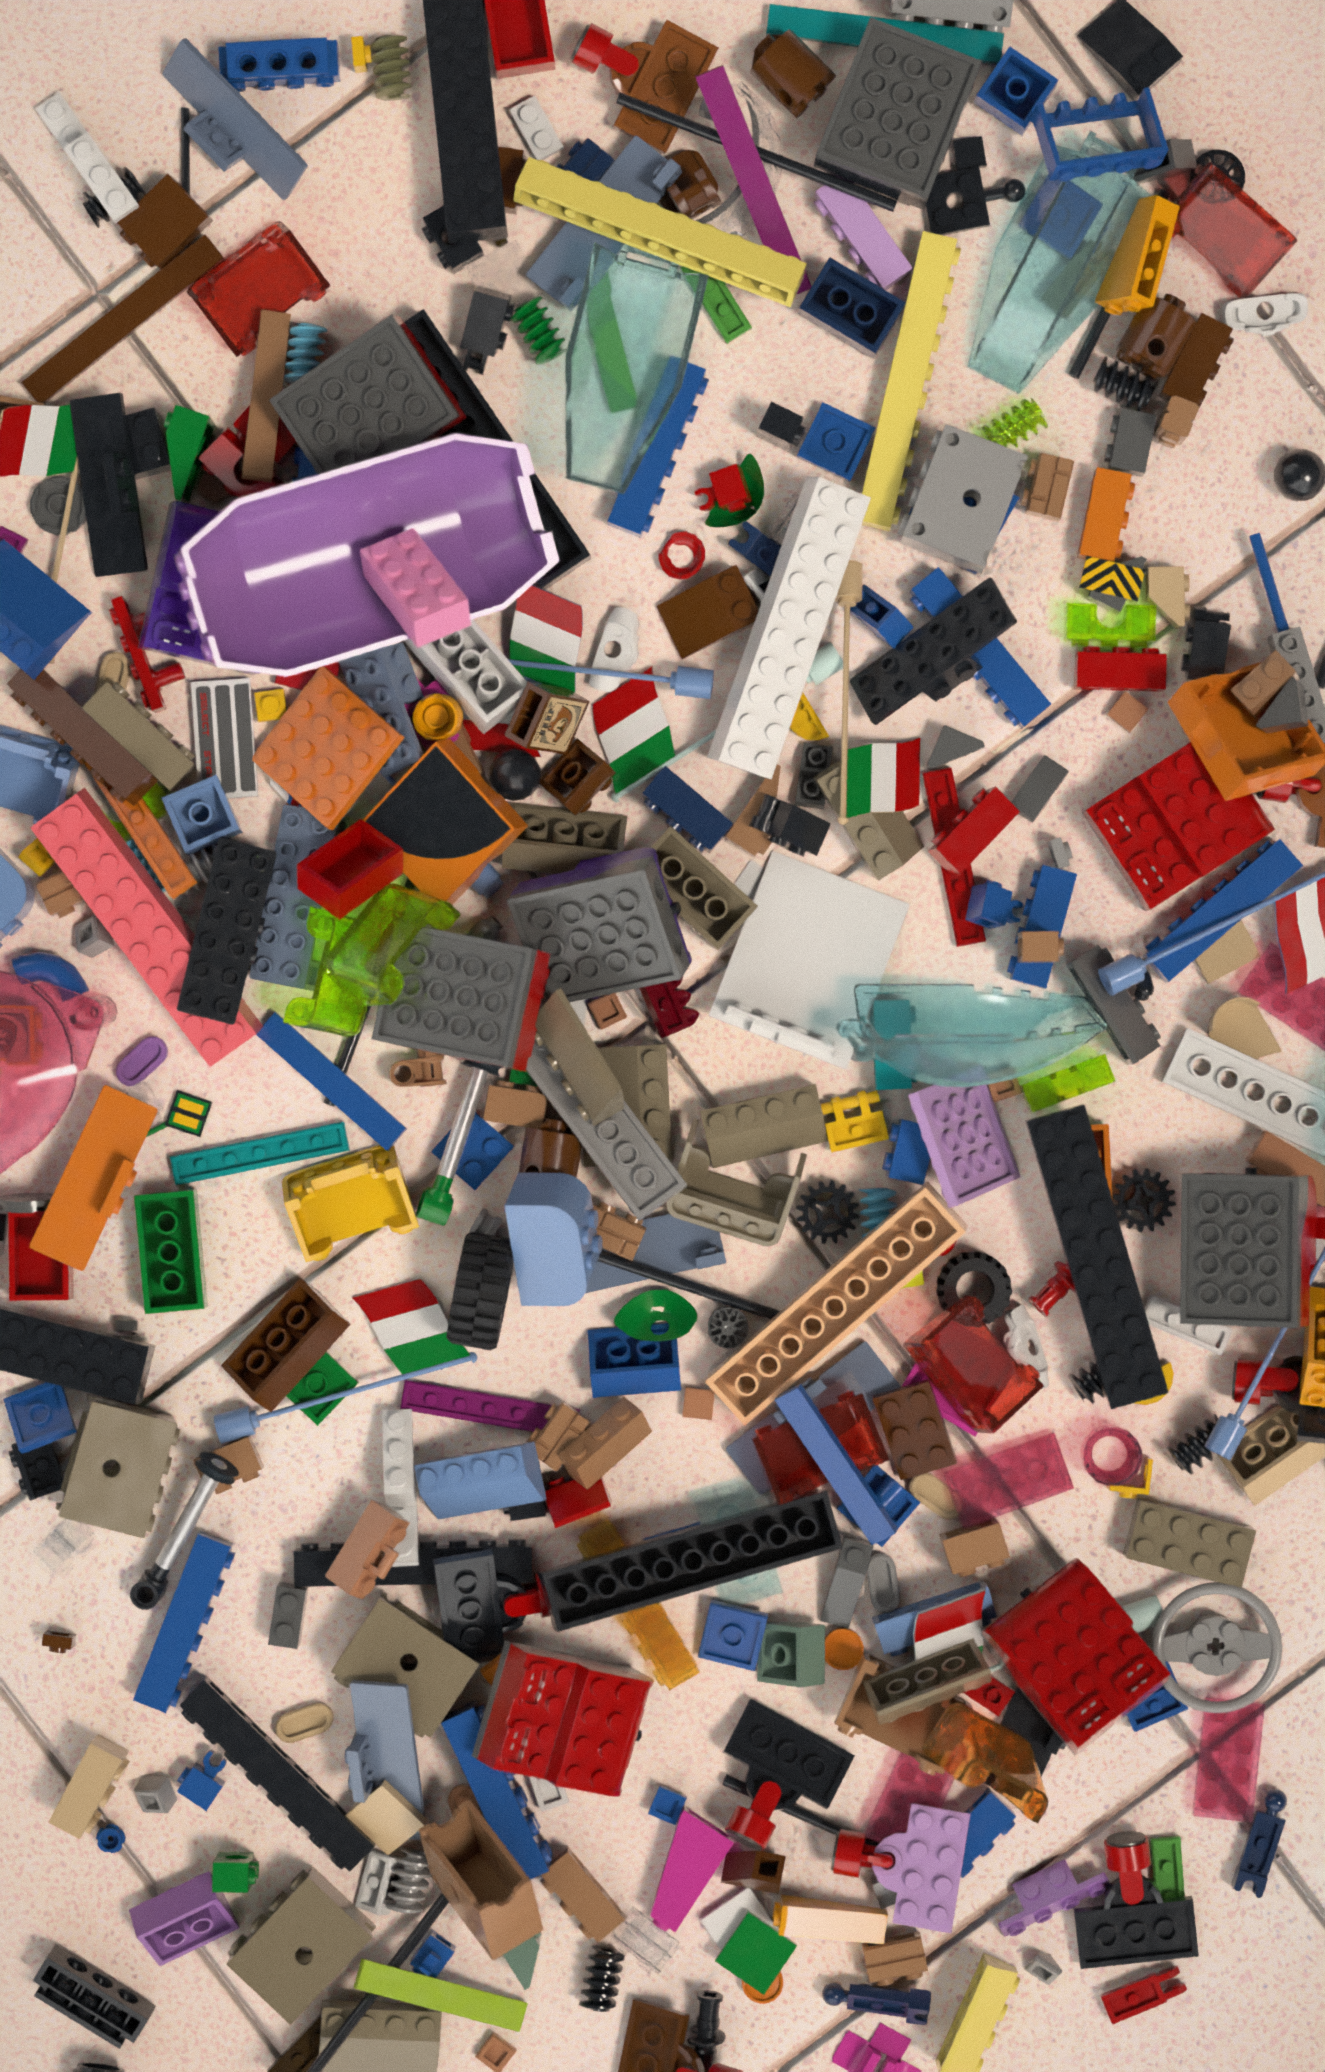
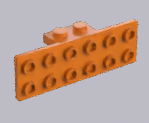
M107 1085L103 1086L29 1245L31 1249L80 1271L85 1270L108 1218L111 1217L112 1213L118 1215L125 1199L120 1197L124 1187L130 1188L137 1175V1171L133 1170L134 1162L158 1112L157 1108Z

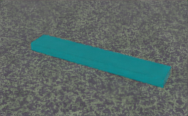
M339 1122L171 1156L170 1161L176 1186L350 1151L345 1122Z

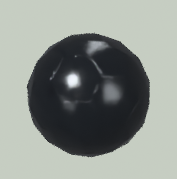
M1295 449L1286 452L1278 460L1274 469V482L1277 490L1285 498L1295 502L1313 499L1322 491L1325 485V465L1323 460L1315 452L1307 449Z
M519 748L505 749L493 759L489 768V782L493 790L504 799L511 801L524 800L532 795L541 780V768L536 758L528 751Z

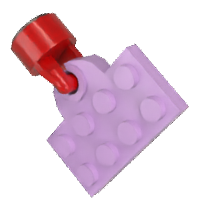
M911 1803L907 1833L891 1834L885 1837L878 1846L865 1844L866 1833L841 1829L840 1832H837L831 1870H833V1874L859 1878L861 1866L873 1868L877 1880L886 1889L897 1893L892 1923L952 1933L971 1813Z

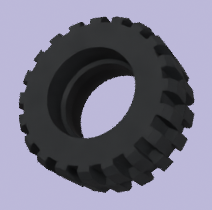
M478 1232L466 1234L460 1255L446 1338L452 1344L484 1350L497 1348L514 1263L510 1238Z

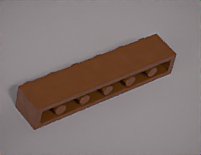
M20 669L7 683L14 691L10 696L23 708L28 704L34 710L30 715L41 726L47 723L53 729L50 735L62 746L67 742L73 748L70 754L82 765L87 762L92 767L90 774L101 784L107 781L113 787L109 792L121 803L127 800L135 806L159 781L83 710L82 706L44 669L35 680Z

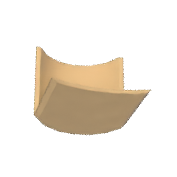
M1237 997L1224 1002L1214 1010L1208 1022V1035L1211 1039L1256 1060L1282 1051L1257 1007L1261 1003L1252 998ZM1229 1071L1230 1074H1231V1076H1232L1233 1078H1235V1077H1236L1235 1074H1234L1233 1072Z

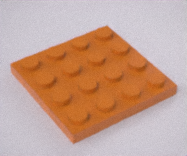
M321 666L254 752L252 761L320 823L333 831L405 737L328 668Z

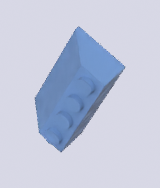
M535 1441L430 1460L414 1465L420 1496L438 1520L547 1500Z
M981 1580L897 1608L892 1612L873 1616L872 1620L883 1653H890L891 1657L901 1655L908 1651L907 1647L914 1645L913 1631L917 1612L984 1588L986 1592L982 1605V1627L992 1624L991 1619L996 1618L997 1615L985 1581Z

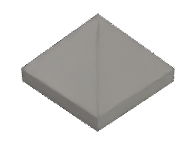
M1051 1954L1036 1955L1024 1968L1025 1971L1047 1985H1050L1063 1971Z

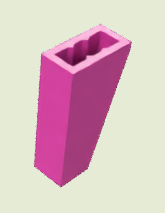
M685 1805L676 1824L650 1912V1916L654 1918L652 1922L666 1932L668 1929L674 1932L677 1931L734 1843V1839L727 1835L726 1832Z

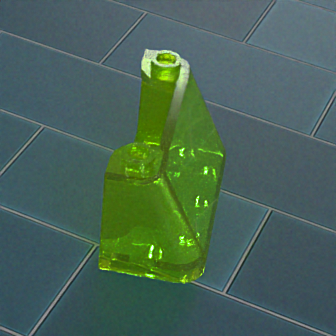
M388 884L370 899L327 954L324 960L325 973L358 1006L393 1004L404 987L403 976L393 965L423 927L429 924L436 930H447L454 925L461 916V913L445 900L399 884Z
M310 906L306 927L313 937L325 940L312 999L306 997L292 999L286 1007L283 1023L343 1037H353L361 1031L382 946L383 932L381 927L372 921L348 915L339 920L325 909Z

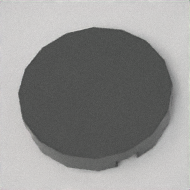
M53 476L46 479V481H43L34 489L30 499V512L35 523L45 532L55 536H60L70 478L65 476ZM77 482L75 484L66 535L78 531L87 520L82 487Z
M16 1193L0 1196V1210L7 1211L8 1213H34L41 1206H44V1210H46L53 1194Z

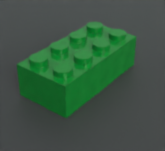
M197 1189L135 1195L145 1314L207 1308Z

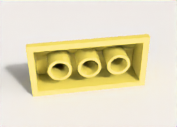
M983 1953L935 2060L938 2072H980L984 2062L981 2055L985 2047L989 2049L994 2041L996 2032L993 2029L997 2020L1002 2021L1008 2008V2005L1005 2004L1009 1993L1014 1994L1018 1987L1020 1978L1017 1977L1018 1971L1016 1967Z

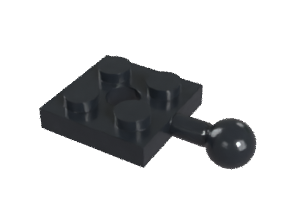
M979 166L938 174L926 204L931 233L944 236L990 227L986 202L1003 198L1012 203L1018 202L1025 195V186L1018 179H1009L1004 183L1003 187L984 190ZM957 194L964 199L962 208L953 210L948 207L947 200L951 195Z

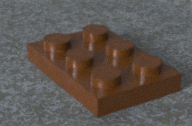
M930 1379L873 1395L872 1399L900 1480L957 1464L958 1460Z

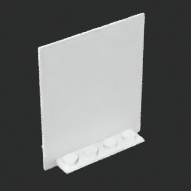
M772 851L753 902L758 907L744 922L708 1016L776 1042V1044L802 1052L803 1057L807 1054L846 1070L910 904L844 879L842 876L839 877Z

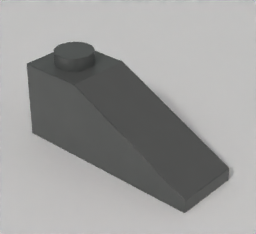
M843 1535L841 1542L843 1548L839 1549L820 1621L849 1629L874 1546L868 1541Z

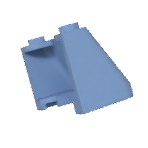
M0 724V807L34 816L32 823L36 824L70 799L80 765L70 754L73 748L67 743L62 746L57 740Z

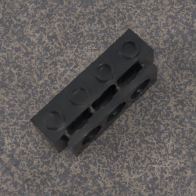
M57 1944L54 1945L33 1979L35 1983L40 1985L34 1997L118 2049L121 2048L125 2039L132 2043L136 2041L156 2005Z

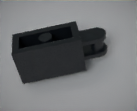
M481 286L475 288L460 348L467 350L463 366L466 371L470 368L479 371L480 375H484L488 357H495L498 350H504L508 333L503 332L505 322L511 321L515 307L514 304H510L512 295ZM473 352L483 354L482 359L472 357Z

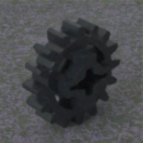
M1144 1168L1143 1174L1140 1175L1137 1169H1133V1177L1129 1178L1125 1174L1122 1175L1123 1185L1114 1184V1187L1119 1190L1118 1194L1112 1195L1113 1199L1117 1200L1118 1203L1114 1205L1115 1210H1120L1121 1212L1118 1216L1119 1222L1125 1219L1128 1220L1126 1228L1131 1229L1136 1224L1137 1232L1142 1233L1144 1226H1147L1149 1231L1152 1232L1154 1231V1223L1157 1222L1160 1226H1164L1165 1223L1162 1218L1164 1216L1172 1217L1173 1214L1168 1211V1207L1176 1206V1202L1169 1200V1196L1175 1194V1190L1166 1189V1186L1170 1183L1168 1179L1159 1181L1160 1172H1155L1153 1176H1150L1149 1169ZM1144 1180L1154 1183L1160 1190L1151 1191L1147 1189ZM1132 1185L1133 1192L1131 1196L1124 1199L1126 1190ZM1141 1191L1145 1196H1150V1201L1146 1202V1209L1142 1205L1136 1204V1200L1140 1199ZM1163 1201L1160 1211L1154 1216L1153 1210L1157 1202ZM1137 1210L1140 1212L1143 1220L1133 1218L1127 1211Z
M834 1180L830 1181L828 1187H825L822 1181H818V1189L815 1190L809 1185V1196L800 1195V1198L805 1202L804 1205H797L796 1209L803 1211V1215L796 1219L797 1222H805L806 1225L801 1229L803 1233L808 1230L812 1231L811 1240L821 1236V1243L825 1244L827 1238L831 1237L834 1244L838 1243V1235L841 1234L847 1239L848 1234L846 1230L848 1228L853 1230L857 1228L851 1222L852 1219L860 1218L859 1214L853 1213V1209L860 1205L858 1202L852 1203L850 1200L855 1195L854 1192L844 1193L846 1185L842 1184L837 1189L835 1188ZM824 1192L833 1193L827 1200L819 1201L814 1198ZM842 1199L847 1204V1217L842 1215L839 1204ZM816 1204L821 1207H828L830 1204L834 1205L833 1211L836 1213V1216L840 1217V1220L835 1217H828L826 1220L822 1219L823 1213L816 1207ZM809 1207L816 1212L817 1220L814 1225L811 1224L808 1217ZM837 1223L841 1226L832 1232L823 1231L830 1224Z

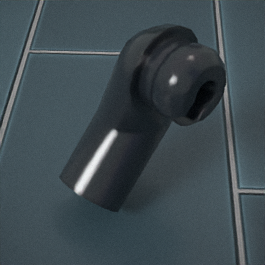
M1148 970L1144 973L1145 979L1135 984L1134 995L1140 1001L1148 1000L1149 996L1154 992V985Z

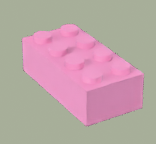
M414 528L360 549L364 577L417 648L471 626L467 597Z

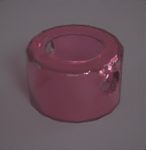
M1102 1425L1093 1429L1084 1438L1080 1449L1081 1462L1085 1471L1094 1480L1107 1486H1120L1129 1482L1138 1473L1142 1463V1449L1138 1440L1125 1428L1117 1425ZM1105 1436H1113L1120 1439L1127 1450L1124 1464L1114 1471L1100 1469L1092 1458L1094 1444Z

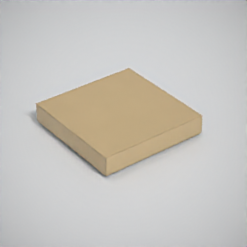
M1240 920L1197 957L1195 962L1206 983L1209 984L1261 955L1242 920Z
M386 1780L372 1790L365 1803H356L345 1815L387 1855H390L412 1837L428 1821L423 1814Z

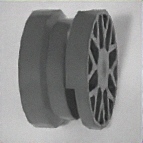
M731 1306L715 1310L709 1317L707 1325L711 1340L719 1347L726 1349L741 1345L747 1338L749 1331L748 1320L744 1313Z

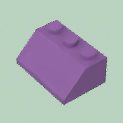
M209 1871L197 1875L193 1879L170 1888L166 1892L129 1909L137 1939L159 1966L169 1963L240 1928L224 1893L212 1892V1874Z

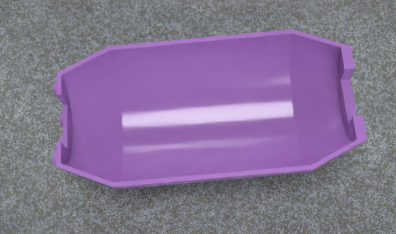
M452 434L233 500L181 547L178 555L174 556L176 566L183 582L178 583L179 591L183 601L188 600L191 609L190 612H187L188 621L192 630H198L202 640L201 649L205 660H211L216 667L291 676L410 639L364 577L360 549L411 528L416 530L467 597L470 620L507 608L559 562L552 532L543 529L529 475L535 474L527 444Z

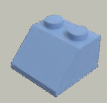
M217 775L162 797L182 848L188 856L191 853L194 854L201 851L203 848L211 847L212 844H217L218 839L221 837L229 839L243 833L233 807Z

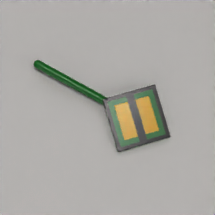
M177 1090L166 1121L149 1129L146 1137L167 1127L201 1137L212 1102Z

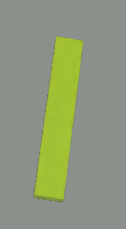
M361 1959L353 1987L357 1990L517 2032L521 2030L528 2005L524 2001L366 1959Z

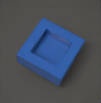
M659 1785L648 1814L676 1825L687 1796Z

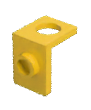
M1145 1457L1142 1486L1107 1482V1489L1119 1492V1497L1137 1499V1494L1149 1495L1153 1459Z

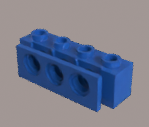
M327 37L234 42L218 47L220 74L239 92L246 91V87H257L260 91L274 90L275 86L287 85L288 89H301L305 87V84L316 83L317 87H332L334 82H341L337 40H327ZM306 60L316 61L312 68L306 69L302 67ZM279 61L286 63L282 70L272 69L274 64ZM249 63L257 65L251 72L243 71L245 65Z

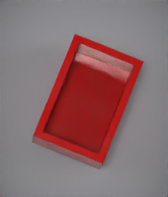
M485 0L497 79L556 70L545 0Z
M359 819L297 864V889L340 920L403 874V848L364 820Z
M37 1210L34 1213H8L9 1301L71 1300L74 1298L73 1267L29 1247L45 1210Z

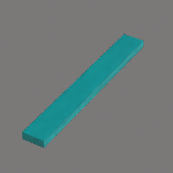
M770 4L766 36L768 34H783L791 29L801 40L859 47L871 16ZM871 17L981 60L982 63L998 64L1001 60L1004 33Z

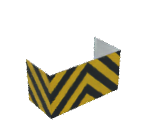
M1087 556L1079 588L1138 602L1145 569Z

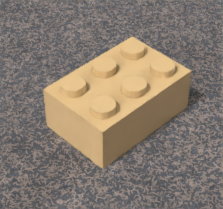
M98 1734L86 1750L48 1823L78 1839L85 1832L90 1835L102 1815L98 1811L99 1807H105L116 1789L111 1784L114 1780L119 1781L130 1763L129 1760L125 1759L129 1750Z

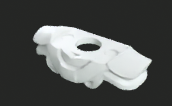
M1286 293L1236 299L1225 302L1222 306V320L1224 324L1232 327L1233 330H1245L1246 333L1261 334L1262 336H1272L1275 332L1290 328V325L1302 322L1308 315V302L1303 293ZM1262 302H1268L1273 307L1272 316L1266 320L1259 318L1256 313L1257 306Z
M623 607L614 608L606 623L591 668L628 672L633 664L636 663L639 656L638 642L640 638L637 635L639 620L636 613ZM611 641H616L621 645V653L615 658H609L605 654V646ZM590 674L589 685L600 691L612 692L618 688L622 678Z
M1020 1305L1006 1311L1004 1314L1005 1322L1009 1328V1332L1004 1335L1007 1354L1012 1363L1013 1371L1019 1375H1024L1025 1386L1028 1390L1045 1389L1049 1386L1048 1364L1034 1320L1030 1317L1025 1305ZM1029 1339L1032 1340L1035 1346L1034 1355L1028 1349Z

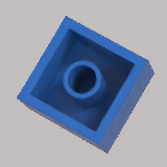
M1010 46L976 94L974 103L1023 136L1032 123L1029 120L1037 103L1043 102V105L1046 103L1055 90L1059 79Z
M899 1118L898 1124L892 1123L889 1140L893 1141L891 1153H885L882 1169L887 1171L886 1176L889 1178L924 1185L930 1155L922 1139L919 1124Z

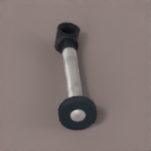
M203 1451L199 1454L200 1459L196 1460L195 1464L203 1473V1476L151 1569H146L141 1578L131 1588L130 1599L137 1608L149 1610L165 1595L168 1584L166 1577L219 1482L230 1485L235 1482L234 1477L238 1476L239 1472L225 1458L211 1452ZM143 1586L149 1587L153 1591L154 1596H148L144 1592Z

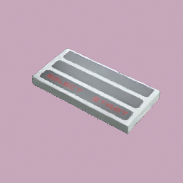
M251 679L191 682L197 782L217 775L228 799L259 797L257 765L252 761L256 750Z

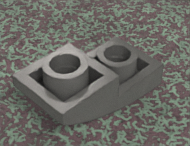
M804 742L795 806L824 810L825 797L813 777L830 767L832 746Z
M1044 755L1011 803L1020 811L1019 814L1033 823L1049 803L1051 796L1067 777L1069 771Z

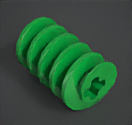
M541 296L535 297L514 310L515 314L512 316L513 323H521L517 331L521 334L527 333L523 338L524 343H533L529 348L530 354L539 353L534 359L538 365L556 359L569 349L560 348L565 341L564 337L558 339L554 337L560 330L559 327H548L554 318H543L548 307H537L538 303L543 299Z

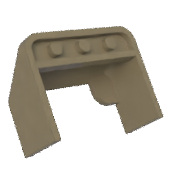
M694 1118L677 1172L686 1182L687 1187L667 1201L668 1212L677 1219L758 1245L769 1247L777 1244L781 1238L798 1189L807 1154L801 1152L794 1176L775 1173L767 1179L765 1188L708 1171L711 1162L710 1154L704 1148L692 1144L699 1123V1119Z

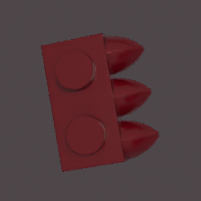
M683 977L679 980L639 988L661 1039L692 1026L699 1017L700 1013L696 1010L682 1009L689 1002L691 993L684 990L674 991L681 984Z

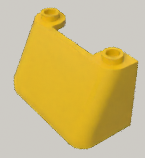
M377 1145L292 1172L282 1179L284 1204L305 1262L326 1259L333 1250V1242L387 1225L392 1232L398 1234H407L414 1228L419 1227L416 1212L394 1145L389 1151H386L381 1145Z

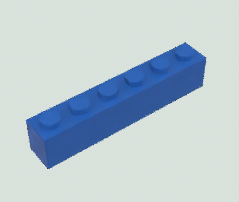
M673 356L607 523L609 526L641 538L643 531L649 533L655 518L650 513L654 504L660 505L666 490L661 487L665 476L671 478L676 465V461L672 460L676 449L682 450L688 435L683 433L686 423H692L698 410V406L694 405L697 395L703 396L707 388L709 379L705 378L706 369Z
M939 567L915 585L909 592L913 596L909 599L913 606L920 613L925 611L931 619L963 597ZM998 638L974 654L979 659L983 668L975 673L973 679L975 681L979 679L983 681L988 687L985 693L994 704L998 702L1002 704L1006 709V712L1003 714L1013 727L1019 725L1023 729L1051 705L1049 700Z
M1270 839L1267 840L1256 850L1259 855L1250 862L1248 859H1245L1234 869L1237 874L1231 880L1227 881L1224 878L1211 889L1214 894L1209 899L1205 900L1202 897L1189 908L1192 913L1183 920L1180 916L1167 927L1170 932L1161 939L1157 936L1145 946L1147 952L1142 957L1147 959L1261 903L1303 866L1302 863L1281 839L1273 843ZM1240 920L1149 965L1165 983L1170 982Z
M203 1531L197 1534L133 1701L164 1713L169 1710L170 1706L176 1707L182 1692L177 1689L181 1678L187 1679L193 1664L188 1662L192 1651H198L203 1639V1635H200L199 1631L203 1623L208 1625L214 1608L210 1607L213 1596L219 1597L225 1580L220 1579L224 1568L230 1569L236 1553L231 1551L233 1543Z

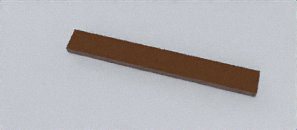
M204 234L21 383L37 402L47 403L225 258L206 234Z

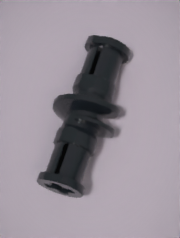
M702 1990L697 1993L699 2011L696 2017V2025L690 2027L692 2033L697 2035L688 2037L687 2042L695 2046L694 2050L701 2058L705 2072H708L717 2059L716 2046L725 2042L726 2035L722 2030L718 2029L720 2025L719 2007L723 2001V1994L712 1990Z

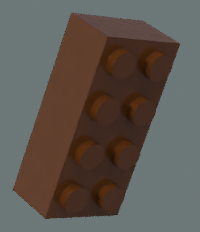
M300 1278L224 1361L221 1367L253 1401L272 1412L351 1324L316 1288Z

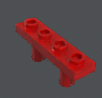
M123 596L111 600L113 608L109 609L115 626L120 624L124 635L119 638L125 653L130 652L134 663L130 664V668L135 680H141L144 691L140 692L143 703L146 709L151 707L155 713L164 711L167 708L160 692L162 690L161 687L186 678L180 662L156 671L154 668L152 669L145 650L138 648L145 612L134 615L130 612L127 601Z

